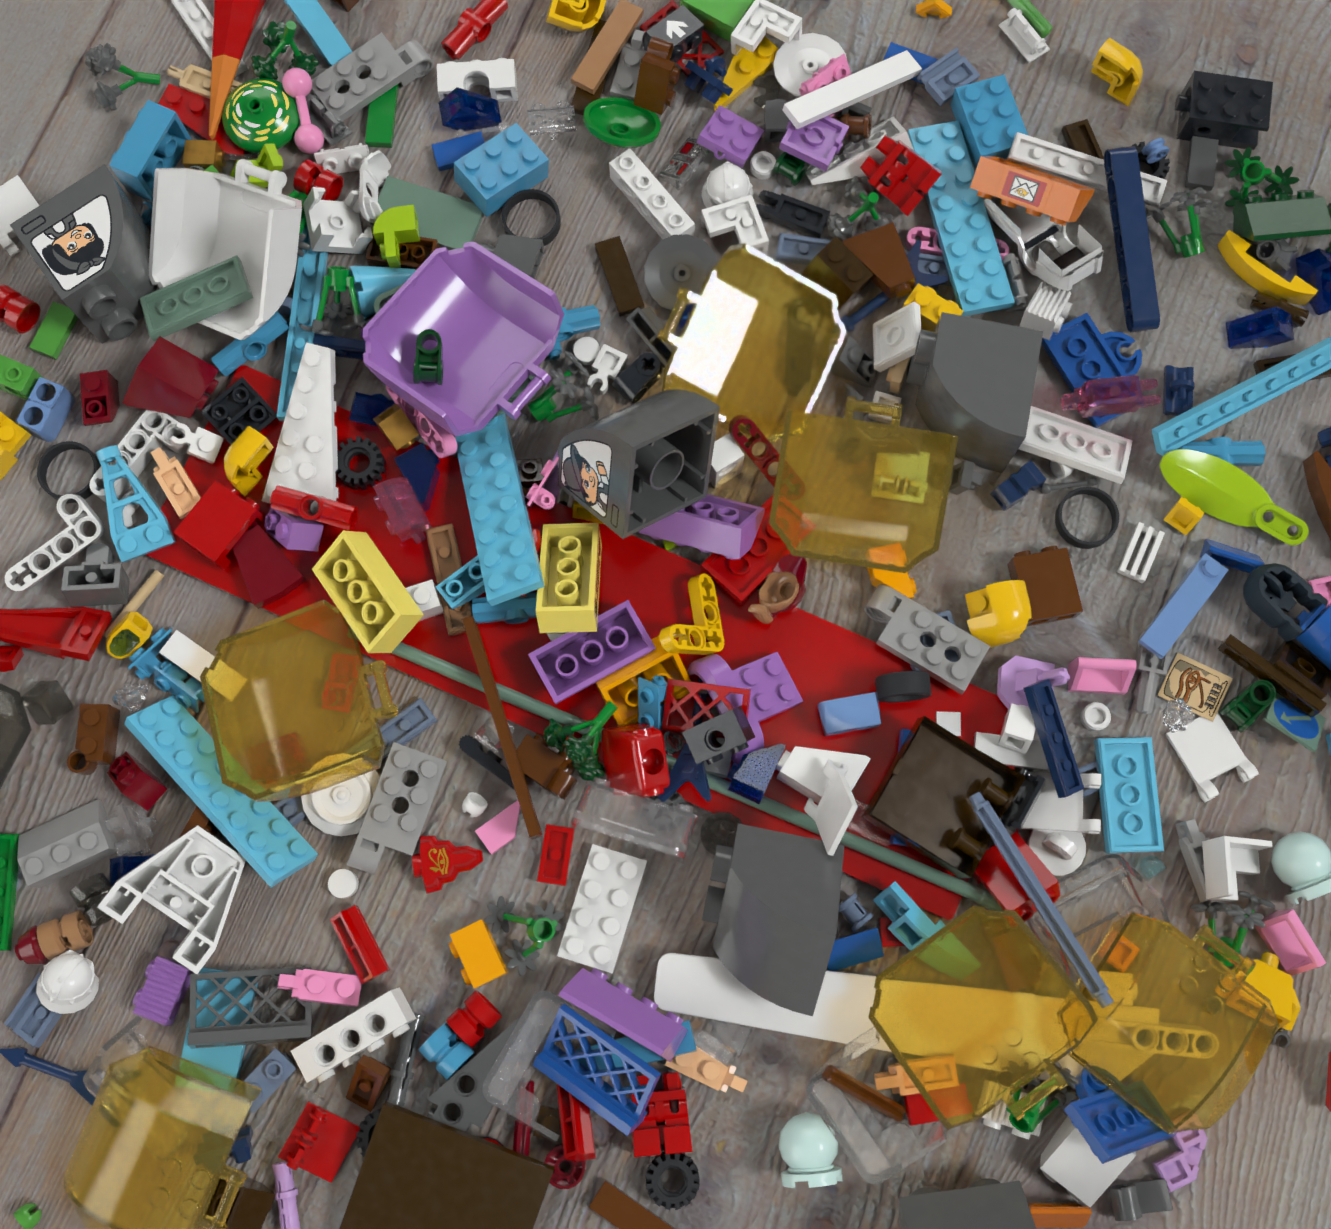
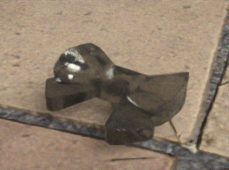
M760 75L753 81L754 86L766 88L765 94L754 98L755 104L765 109L766 101L779 99L778 93L781 85L775 78V75L765 77Z
M250 152L244 155L224 153L223 158L224 161L258 158L260 153Z

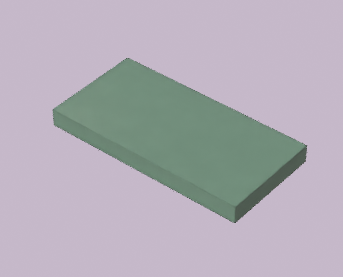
M387 176L378 197V204L383 212L392 207L414 205L418 216L419 236L437 239L440 248L446 247L448 250L463 248V243L473 242L484 217V214L475 203L391 176Z
M238 255L147 294L139 298L149 336L153 341H157L160 336L162 338L248 301L253 298L242 262Z

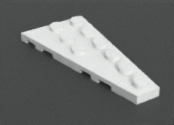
M307 342L305 344L263 494V502L271 504V495L277 485L312 495L323 496L334 501L338 498L335 471L338 470L337 427L334 426L336 401H334L333 388L336 384L335 351L330 348ZM314 501L311 504V512L313 515H315L319 510V506L316 501Z

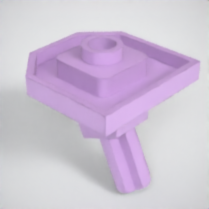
M1014 656L998 668L997 696L1008 710L1012 703L1029 707L1024 687L1049 679L1053 689L1055 686L1066 684L1070 680V675L1066 668L1054 669L1055 664Z

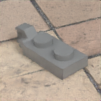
M635 29L631 43H625L611 86L610 97L634 101L641 59L647 52L643 49L645 31Z
M1190 819L1175 825L1180 838L1179 845L1200 902L1208 901V899H1206L1202 841L1210 840V838H1205L1204 834L1199 831L1195 819Z

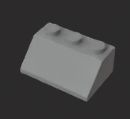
M97 799L19 835L17 860L27 886L42 888L121 851L102 801Z

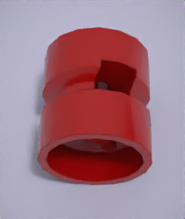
M308 159L297 169L293 180V187L296 191L309 195L312 187L325 188V193L321 200L337 201L342 192L343 178L328 169L324 170L323 166Z
M1 285L0 321L5 322L6 325L19 333L30 331L38 322L41 312L40 306L28 297L22 296L8 285Z
M475 990L464 1001V1009L457 1008L446 1020L452 1030L470 1047H474L485 1035V1028L491 1029L502 1018L501 1013L478 990Z

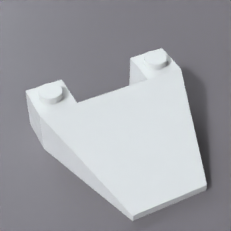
M197 825L118 879L98 905V908L123 924L141 899H144L190 930L173 953L172 958L195 974H198L216 950L246 860L239 853Z

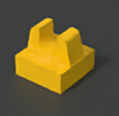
M1181 497L1163 520L1184 535H1187L1203 517L1204 512L1198 506L1196 507L1188 502V499Z

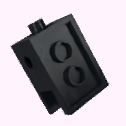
M1194 70L1181 95L1179 94L1176 98L1175 110L1179 111L1176 139L1190 141L1192 136L1219 140L1218 145L1241 149L1251 147L1254 150L1258 144L1259 131L1267 132L1269 129L1273 82Z

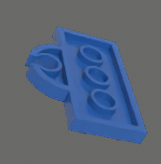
M1085 313L1062 325L1059 333L1053 332L1050 340L1042 338L1041 344L1093 427L1098 428L1140 406L1144 402L1130 380L1137 374L1142 364V352L1139 349L1133 353L1132 357H1123L1119 352V348H1128L1135 340L1122 332L1111 331L1101 334L1089 314Z
M1092 1064L1088 1069L1085 1066L1076 1075L1079 1084H1075V1088L1080 1100L1071 1102L1064 1110L1074 1127L1079 1130L1093 1154L1098 1157L1102 1164L1172 1138L1180 1131L1142 1079L1124 1084L1107 1068Z

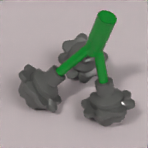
M106 43L104 47L99 44L97 47L90 48L86 52L85 64L88 66V70L92 72L93 76H97L98 73L105 75L106 72L114 69L133 78L119 86L116 84L112 87L98 81V88L94 91L97 102L102 105V108L110 106L112 110H116V97L123 94V90L138 82L160 85V74L137 72L122 65L116 59V48Z
M854 176L851 182L845 184L844 189L846 192L844 193V198L849 200L852 207L859 205L860 208L851 216L847 215L845 218L838 213L830 215L828 217L830 236L834 238L837 236L841 241L853 237V227L851 225L854 224V220L864 211H870L872 215L869 217V223L865 224L867 231L894 222L892 214L886 215L883 211L880 213L876 212L874 206L879 196L872 192L875 187L868 182L866 176L861 177V179L858 176Z

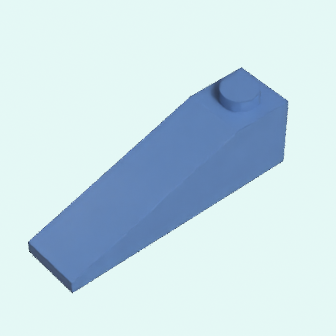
M1206 553L1200 557L1186 572L1138 642L1162 659L1216 589L1228 569Z

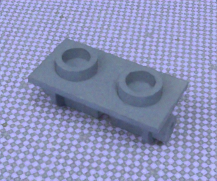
M275 1048L234 1090L233 1094L254 1114L297 1069L291 1063L292 1058L286 1052L282 1054Z

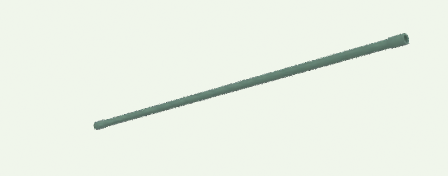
M350 627L348 636L360 641ZM402 642L392 651L394 655L485 693L480 675ZM496 683L500 699L547 720L553 718L562 726L570 724L575 726L586 722L584 719ZM592 726L576 732L583 735L588 734ZM601 731V736H600V741H599V742H601V743H602V731ZM666 755L668 770L671 772L677 759ZM707 774L710 789L820 835L816 822L808 814L718 776ZM845 831L839 843L971 899L997 913L1006 914L987 889H982L848 831Z

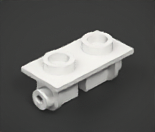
M1011 9L1007 14L1009 18L999 24V27L1029 63L1050 50L1045 43L1046 40L1038 35L1022 15L1021 10Z
M359 143V145L347 146L345 149H320V152L314 153L316 163L323 166L324 170L328 169L339 174L358 171L364 157L369 155L368 145Z

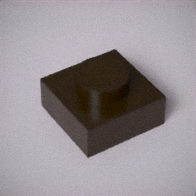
M545 1105L540 1106L533 1136L562 1143L559 1109Z

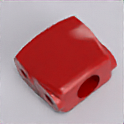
M645 723L622 724L602 730L604 766L612 796L623 798L630 796L649 797L664 793V789L670 785V777L662 732L654 726Z

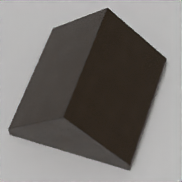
M1284 640L1269 659V662L1321 700L1327 696L1331 682V670L1292 640L1287 642Z

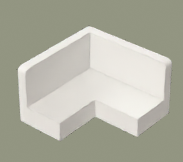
M755 0L731 34V52L737 55L742 47L754 52L766 33L788 44L792 39L799 41L802 37V18L766 0Z
M752 194L702 209L701 225L707 229L710 238L735 230L743 253L760 249L762 255L767 254L769 239Z
M1230 836L1202 841L1206 899L1229 902L1237 901L1236 873L1247 875L1260 874L1258 850L1271 848L1272 841Z

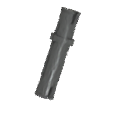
M414 1014L416 1019L408 1024L410 1029L402 1034L394 1069L391 1068L389 1075H392L385 1101L398 1106H404L409 1080L413 1079L414 1076L412 1068L425 1019L423 1015Z

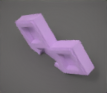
M1192 1109L1171 1118L1180 1130L1172 1137L1178 1150L1152 1163L1159 1178L1167 1181L1169 1193L1196 1180L1201 1154L1205 1149L1208 1139Z

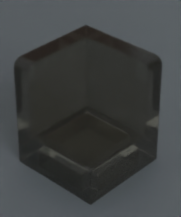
M57 680L40 681L20 697L35 722L39 725L55 724L73 709L71 701Z

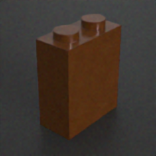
M1049 546L1041 549L1039 553L1031 554L1030 551H1022L1014 554V557L1007 566L1011 580L1025 581L1031 606V619L1029 618L1027 626L1076 618L1083 612L1067 547L1058 549L1057 546Z

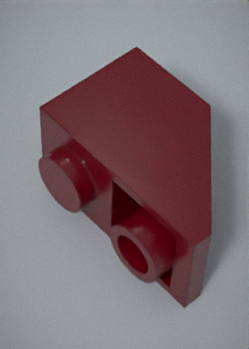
M108 370L80 373L83 425L90 426L113 422L120 407L118 381Z
M127 751L111 763L110 769L107 772L123 795L147 811L167 790L157 776Z

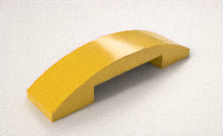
M1231 230L1227 231L1217 245L1223 258L1233 271L1250 286L1278 300L1281 298L1286 299L1287 303L1306 305L1318 292L1317 289L1298 276H1295L1290 282L1286 281L1246 253L1251 244Z

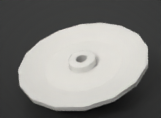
M816 33L802 34L799 41L792 39L789 44L785 42L777 51L773 63L775 78L783 89L794 96L801 97L802 95L799 92L801 83L806 82L810 78L813 79L812 74L818 72L819 68L827 65L830 59H836L842 54L846 56V53L838 42L828 36Z
M349 754L328 756L315 764L304 779L301 791L303 811L310 822L326 834L340 837L358 834L380 776L374 766L361 757Z

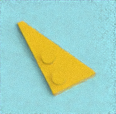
M766 36L763 37L754 52L742 47L739 53L733 56L723 83L731 87L733 91L730 96L722 93L714 104L715 111L719 105L725 108L774 67L773 63L779 49Z

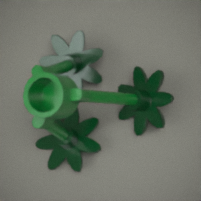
M1251 147L1246 148L1243 155L1239 150L1234 149L1233 156L1235 160H1227L1225 165L1234 167L1229 173V178L1240 174V179L1244 184L1240 189V193L1233 189L1229 190V194L1234 199L1226 201L1225 205L1232 207L1235 206V200H1244L1245 195L1258 194V190L1249 192V188L1251 185L1261 183L1264 178L1272 183L1267 186L1264 191L1265 193L1275 190V192L1284 191L1288 195H1292L1293 190L1290 185L1297 183L1299 178L1290 177L1293 172L1292 166L1283 173L1281 167L1277 165L1274 174L1270 168H1265L1263 163L1260 162V156L1250 157Z

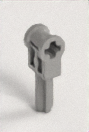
M1138 642L1135 671L1141 672L1135 706L1136 712L1141 714L1152 713L1158 676L1163 677L1167 675L1173 645L1166 655L1160 659Z

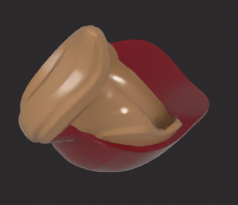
M789 554L779 560L759 590L760 604H752L748 608V611L753 613L757 620L764 624L771 623L778 613L790 611L801 602L806 592L804 579L807 561L805 557L799 554Z

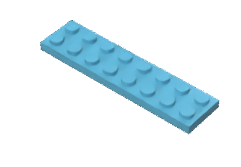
M959 121L909 129L907 134L914 151L942 171V175L925 194V198L937 232V238L957 304L964 311L962 316L1012 308L1015 301L983 198L977 196V190L970 188L975 172Z
M505 413L492 418L482 430L455 437L486 597L491 606L545 587Z
M174 695L126 717L124 725L270 888L315 861L318 853L194 717L177 702Z

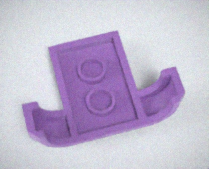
M778 652L735 670H731L726 661L719 655L710 654L693 661L687 671L688 676L696 674L706 684L751 689L748 722L755 738L747 742L748 748L732 755L731 760L738 764L748 762L762 754L764 750V737L759 722L803 702ZM707 690L712 700L718 697L715 691ZM730 693L726 696L734 708L742 705L743 694ZM722 700L715 705L720 715L729 711Z

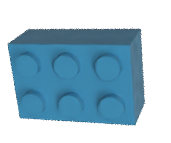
M1005 74L955 88L950 106L956 121H959L974 170L976 171L980 156H998L1007 159L1015 134L1019 132L1028 135Z
M147 100L145 106L139 110L133 126L126 132L120 148L112 155L109 166L128 192L153 202L155 169L175 168L184 153L185 140H191V137L175 111Z
M515 123L455 161L454 180L482 213L488 217L503 207L507 200L515 193L531 189L548 178L549 159L523 129Z

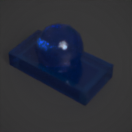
M355 392L349 420L378 426L373 419L396 403L381 393L368 395Z

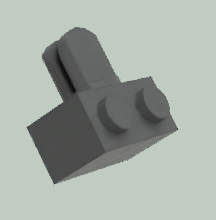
M97 543L87 548L85 562H82L81 566H64L61 591L71 607L128 604L130 579L121 563L114 564V555L110 548L105 544Z

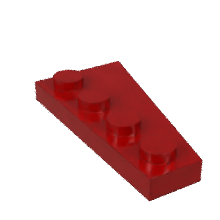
M168 84L158 104L175 111L184 127L191 129L198 137L203 140H212L209 136L210 99ZM221 116L213 140L217 141L221 150L231 157L235 163L237 160L246 159L249 152L241 149L231 141L224 129Z

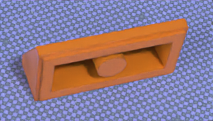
M1028 1203L1036 1228H1083L1087 1225L1091 1216V1209L1083 1203Z

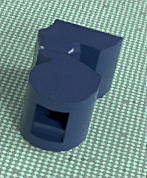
M1030 460L1017 473L1011 474L1006 481L997 486L990 495L997 501L1002 510L1006 511L1020 502L1028 494L1029 489H1032V491L1037 490L1047 479Z

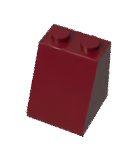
M160 336L137 366L122 403L126 406L191 418L196 409L202 411L209 398L206 394L212 396L219 383V381L215 380L219 369Z

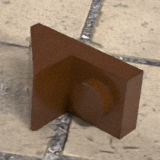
M363 1055L357 1063L346 1099L372 1112L391 1077L389 1075L391 1068L372 1057Z

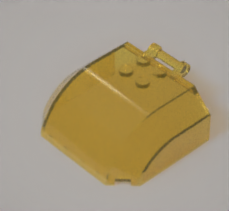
M746 243L732 245L708 273L699 295L683 287H680L676 294L678 299L664 329H660L657 336L661 341L675 346L664 370L662 392L680 389L708 398L720 406L717 425L729 430L730 421L735 416L745 415L757 425L772 444L777 442L776 440L802 432L847 332L844 323H841L836 307L839 304L835 294ZM690 302L694 306L680 337L674 335V331L687 303ZM739 424V432L748 439L752 437L746 430V425Z
M847 396L844 418L787 410L769 524L777 532L793 556L906 573L923 559L939 550L958 442L957 435L899 426L903 404L894 403V405L860 401L855 400L856 397ZM853 411L891 416V425L852 419Z
M321 600L219 641L215 648V651L218 653L210 667L204 668L200 675L223 784L258 802L276 801L311 794L381 767L385 745L378 721L391 719L399 714L397 705L393 704L385 674L387 672L386 663L383 660L364 665L359 644L345 618L337 608L326 600ZM374 675L382 707L375 709L367 677Z
M979 906L969 908L877 975L874 985L876 991L873 1007H870L868 1017L936 1117L947 1130L980 1119L1003 1101L1018 1121L1025 1116L1024 1112L1057 1088L1061 1090L1068 1085L1054 1064L1077 1048L1098 1021L1092 1005L1016 911L1005 909L1004 912L993 911ZM1046 1070L1050 1078L1015 1102L1011 1095Z
M1131 912L1112 925L1090 961L1109 990L1107 991L1114 1002L1101 1008L1096 998H1092L1086 986L1079 978L1058 1012L1060 1022L1065 1025L1068 1055L1167 1134L1208 1129L1230 1109L1248 1085L1280 1026L1270 999L1245 981L1256 963L1249 957L1244 958L1213 934V930L1206 924L1199 928L1191 940L1169 922ZM1206 943L1237 967L1235 972L1203 949V945Z
M152 1046L139 1050L137 1053L124 1059L110 1063L63 1177L64 1188L84 1226L87 1229H226L227 1224L225 1222L239 1187L244 1185L247 1178L245 1172L230 1167L226 1163L239 1130L262 1089ZM221 1178L226 1180L227 1186L213 1218L206 1215Z

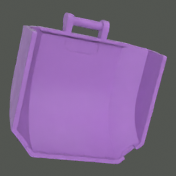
M474 241L463 243V248L448 250L446 247L435 249L363 328L366 353H363L364 364L400 398L455 437L482 430L500 409L513 420H516L521 415L520 410L542 385L546 386L551 381L550 375L538 366L554 349L564 316L554 291ZM426 329L435 330L442 339L444 366L442 385H438L437 382L422 381L419 384H414L413 371L414 360L416 359V340L419 333ZM427 340L423 344V348L426 350H433L437 346V342L434 340ZM530 375L533 376L534 379L512 402V404L508 402L510 397L518 390V388L525 382V380Z

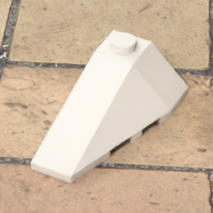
M893 116L872 127L869 139L864 138L857 143L849 142L846 144L843 153L839 156H834L827 171L814 166L805 173L812 185L851 179L854 176L863 177L866 175L860 169V166L868 156H871L879 164L886 158L876 148L885 135L896 142L901 140L911 149H913L907 131Z

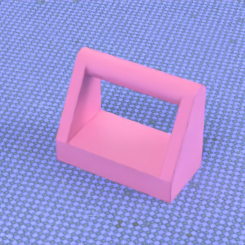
M1077 657L1068 664V674L1070 675L1068 692L1124 695L1128 692L1134 676L1136 660Z
M1294 909L1278 910L1262 920L1265 923V927L1254 925L1270 953L1279 957L1278 966L1281 971L1293 976L1326 964V961Z

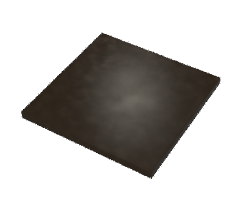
M385 1101L339 1229H533L555 1167Z

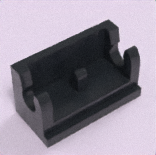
M1024 768L1021 771L1019 770L1018 773L1026 778L1012 804L1000 818L1005 828L1018 834L1046 782L1045 778L1039 775L1035 777Z

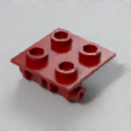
M308 1101L278 1158L286 1161V1165L291 1169L297 1170L299 1167L332 1183L360 1127Z

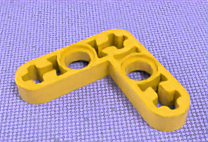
M703 573L692 577L688 582L694 625L675 624L660 631V643L663 649L669 653L710 655L724 648V636L715 585L712 578L708 574ZM704 609L708 614V619L705 616ZM690 634L694 639L695 646L691 642Z

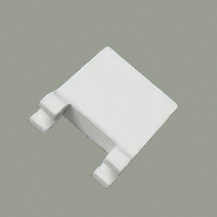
M18 175L0 186V244L11 257L20 252V250L12 240L17 235L10 224L40 206Z
M1218 712L1213 722L1200 716L1165 734L1193 779L1199 796L1204 803L1219 795L1217 788L1210 780L1236 768L1243 783L1259 774L1256 767L1243 754Z
M828 759L823 773L831 780L819 804L816 805L814 800L809 798L804 811L816 822L828 855L833 856L858 806L845 777L848 767L842 763L840 768H838Z
M1028 772L1035 777L1039 775L1045 778L1046 782L1022 829L1100 834L1101 820L1083 819V790L1065 798H1058L1051 773ZM1080 774L1084 788L1100 789L1101 774Z

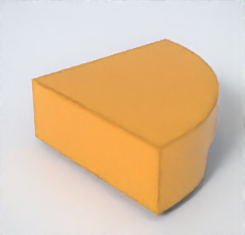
M925 0L916 5L915 13L926 18L927 14L939 15V19L952 15V7L943 0Z

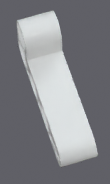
M146 410L117 445L123 459L128 462L129 467L137 478L153 459L150 452L165 445L178 454H186L188 445H174L169 441L172 436L183 435V432L175 428V425L179 422L166 413ZM162 420V423L158 427L153 428V425L157 421ZM145 441L142 448L136 449L140 442ZM115 460V461L109 462L108 464H109V465H114V464H116L117 461ZM100 467L91 478L89 486L97 497L106 502L102 467ZM125 477L114 482L118 500L122 498L131 486Z
M66 494L60 497L57 502V511L69 527L11 567L5 574L7 587L14 591H23L31 588L103 535L104 525L81 496ZM69 499H75L79 504L78 511L73 515L69 514L65 509V503ZM87 521L95 523L97 528L96 533L91 537L83 532V525ZM65 537L70 538L74 545L73 550L69 553L62 551L60 548V542ZM40 554H45L50 559V566L47 569H42L37 564V558ZM29 569L34 572L24 577L23 581L25 584L23 582L16 583L15 579L18 577L16 573H24Z

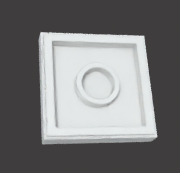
M916 302L908 304L873 324L875 370L882 372L915 355L917 340L921 330L920 305Z

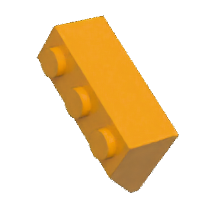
M659 636L651 639L656 650L595 682L605 703L607 704L611 701L618 707L612 715L617 725L638 722L639 677L652 681L654 676L659 675L663 676L666 682L668 679L691 681L679 654L665 651L660 643ZM674 685L673 696L676 700L690 693L686 687Z

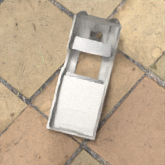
M994 196L992 200L986 198L983 200L988 216L1018 245L1019 257L1031 274L1054 287L1069 291L1080 280L1092 273L1097 274L1101 271L1104 252L1102 245L1080 224L1078 227L1077 245H1074L1067 237L1066 225L1051 222V216L1042 213L1041 217L1028 214L1025 212L1026 207L1017 205L1016 208L1001 204L1002 199ZM1048 241L1054 245L1061 256L1052 261L1039 248L1038 261L1035 263L1032 258V250L1041 242Z

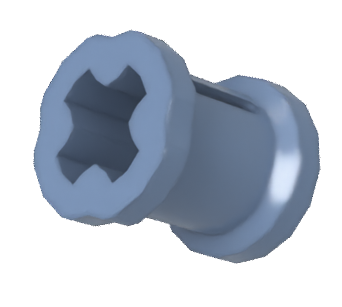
M853 893L839 905L838 911L850 922L853 932L873 917L871 912L867 913L859 903L856 893Z

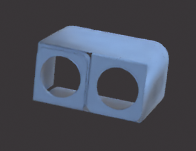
M39 377L16 423L32 436L46 442H52L58 436L75 403V397L64 386ZM46 383L55 387V396L49 401H42L49 389ZM38 408H40L43 412L41 422L36 425H30Z
M877 692L833 699L817 704L824 736L874 728L881 725Z

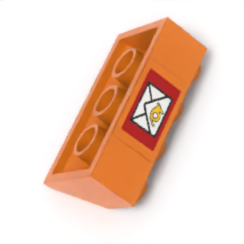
M980 156L970 188L978 191L977 196L992 200L993 196L1002 199L1001 204L1016 208L1017 205L1026 207V213L1041 217L1042 213L1051 216V222L1064 226L1067 222L1077 221L1095 189L998 156Z

